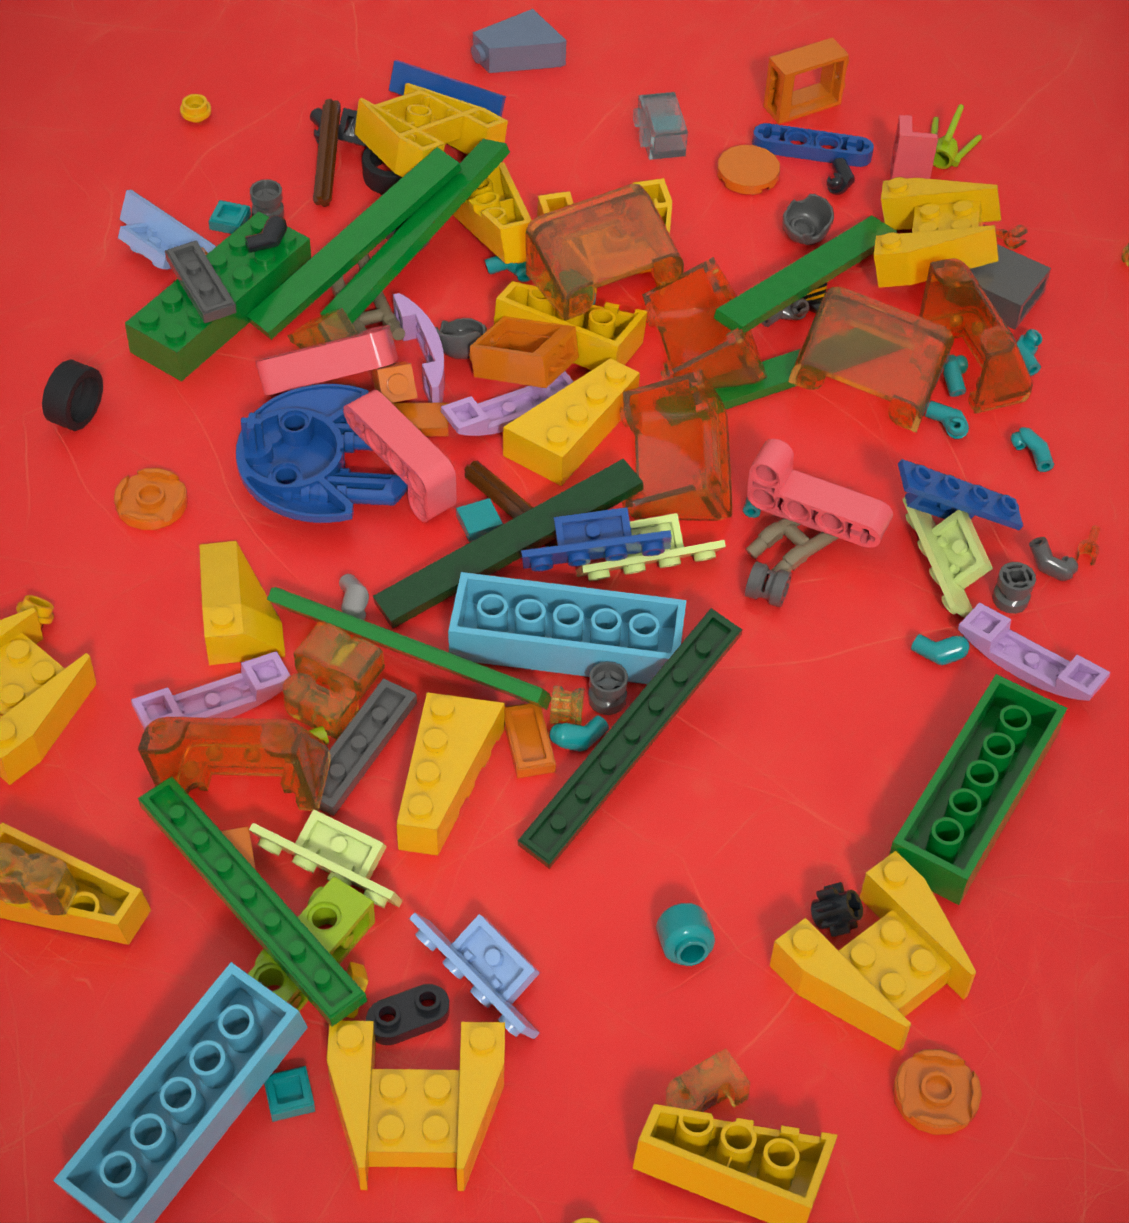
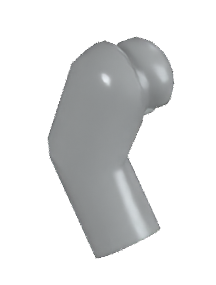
M345 574L339 580V586L345 592L341 610L343 613L365 620L366 612L364 609L368 604L369 593L366 587L354 575Z

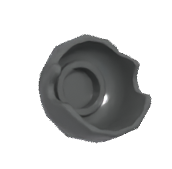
M809 194L801 201L794 199L782 216L783 230L795 243L805 245L816 244L822 241L831 229L834 220L833 207L825 198L816 194Z
M472 318L456 319L451 322L444 320L441 323L440 330L438 327H435L440 337L444 354L453 359L470 358V345L487 331L486 325Z

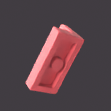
M899 115L890 162L891 179L896 177L930 179L938 135L913 132L912 116Z

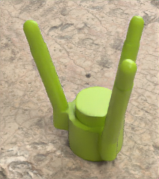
M962 104L958 105L946 135L938 139L933 165L937 168L947 169L951 165L957 167L961 159L982 139L981 135H977L958 152L957 141L952 136L964 109ZM938 117L933 118L932 134L938 135Z

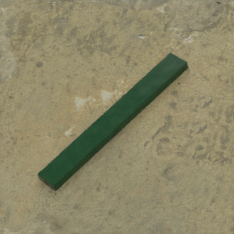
M623 458L373 595L374 603L390 626L395 628L456 594L461 572L491 575L521 558V550L536 549L556 538L554 517L608 510L644 490L643 481Z
M711 608L518 839V846L550 869L742 635V629Z

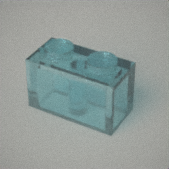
M675 92L639 95L638 108L633 109V122L635 127L640 128V146L646 148L649 160L686 156L688 131Z

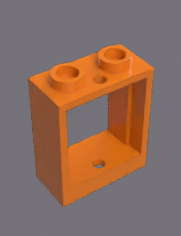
M832 37L769 57L763 107L778 124L841 105L843 90L845 89L846 70L849 64L847 51ZM822 67L820 83L793 91L795 75Z
M503 316L470 345L469 357L473 365L474 377L547 388L579 358L576 326Z

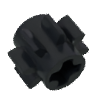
M842 882L824 886L823 890L816 892L818 899L812 901L811 914L818 928H830L831 936L836 937L848 934L850 930L858 927L856 921L860 920L863 916V906L859 895L854 890L844 891Z

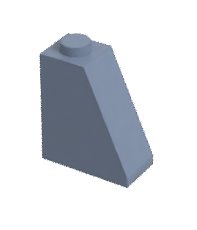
M534 9L473 32L471 54L474 61L480 64L488 73L562 67L566 65L567 40Z

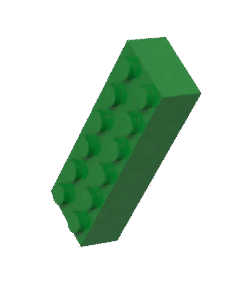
M258 211L206 255L235 302L237 313L204 324L177 279L125 322L130 353L182 382L249 323L246 315L311 259L310 238L287 227V231L279 246L248 253L245 237L261 233L266 221L270 218Z
M996 674L893 840L890 854L894 851L900 854L925 878L932 892L960 905L1057 738L1068 708Z

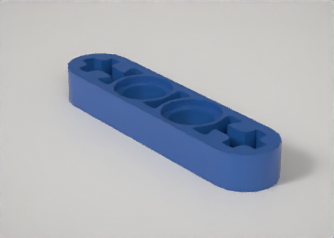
M770 123L756 126L752 139V145L765 148L774 155L833 163L837 158H845L849 166L863 167L870 164L874 150L871 140L864 137ZM791 141H800L804 144L796 145L791 143ZM829 145L835 147V149H825L821 146Z

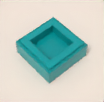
M219 200L208 221L209 229L232 234L249 220L251 216L250 206Z
M490 498L456 508V517L469 542L503 525Z
M306 1066L273 1073L264 1083L272 1122L316 1112Z

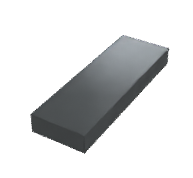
M197 241L165 250L168 264L204 324L237 313L235 302Z

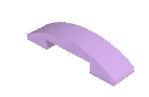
M400 293L393 294L394 314L405 331L403 341L417 339L427 362L422 364L423 390L428 402L442 403L445 390L444 352L437 330L429 317L414 302Z
M564 371L547 388L527 386L481 403H477L470 396L441 406V413L458 434L468 436L496 434L503 432L504 426L574 381Z
M980 602L959 624L958 630L986 657L1019 679L1044 691L1071 699L1090 701L1110 677L1111 672L1079 655H1076L1070 662L1010 630V618Z
M276 651L242 662L241 673L176 695H172L167 687L131 699V705L146 733L184 732L225 721L259 706L291 685L292 677Z

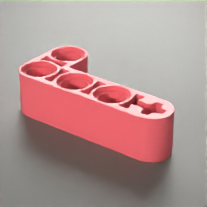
M390 325L362 331L354 336L266 357L255 362L264 394L271 395L381 368L395 363L398 360V355Z
M373 390L344 406V416L351 429L408 485L409 504L419 520L427 522L456 505V473L453 465L381 392Z
M768 439L765 441L749 470L747 497L753 506L762 511L863 547L873 548L879 545L893 517V511L889 505L879 499L793 470L794 453L791 447L779 439Z

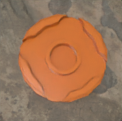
M739 145L724 151L718 159L717 177L720 181L722 179L725 182V186L731 191L755 195L762 193V189L767 187L770 190L779 180L780 162L773 153L765 148L755 145Z
M145 468L138 470V475H134L129 478V475L126 476L115 489L114 504L119 518L128 526L140 530H157L170 526L181 518L187 508L188 496L184 483L179 481V477L176 474L165 469Z
M942 1049L921 1050L906 1062L904 1061L898 1069L893 1085L895 1105L902 1117L916 1129L933 1135L953 1134L966 1128L977 1114L982 1097L978 1076L974 1070L971 1072L970 1068L965 1065L966 1061L957 1054Z

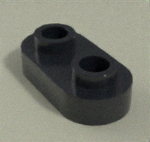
M423 984L375 1002L369 1008L366 1016V1021H374L375 1042L381 1045H394L441 1027L449 1017V997L441 987L433 984ZM424 1000H433L435 1004L426 1007L423 1006L421 1002ZM386 1014H391L395 1017L389 1022L381 1020V1017Z

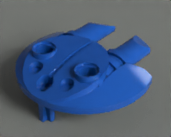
M342 384L304 386L272 398L254 413H249L248 418H241L242 430L236 444V462L239 476L247 491L260 504L277 514L294 520L313 523L351 520L354 515L353 504L394 506L405 494L408 485L397 474L351 472L349 468H345V453H355V450L373 451L351 429L343 412L345 405L369 393L366 389Z

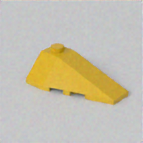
M237 541L200 544L202 610L209 665L244 662L276 651L280 657H286L282 622L271 602L267 600L265 591Z

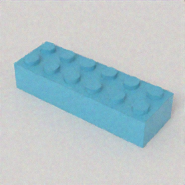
M461 572L448 630L449 653L476 663L590 677V672L595 665L600 662L610 661L616 662L625 668L628 674V682L648 684L681 645L687 600Z
M230 962L53 1181L104 1223H155L307 1030L308 1026L299 1010Z

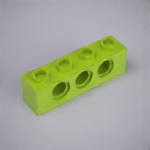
M333 876L324 887L320 886L313 892L308 901V906L298 918L340 964L375 923L374 901ZM324 924L333 925V927L329 929L318 928L319 926ZM263 949L255 961V966L248 975L265 987L270 985L281 986L272 992L300 1011L309 1000L266 950Z

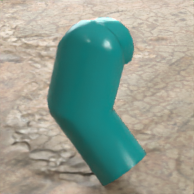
M596 715L585 726L558 723L551 728L550 739L561 748L585 751L609 730V726L606 720L599 715Z

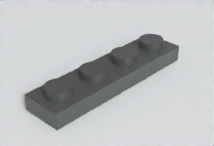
M383 678L299 790L300 800L334 816L417 704V694Z

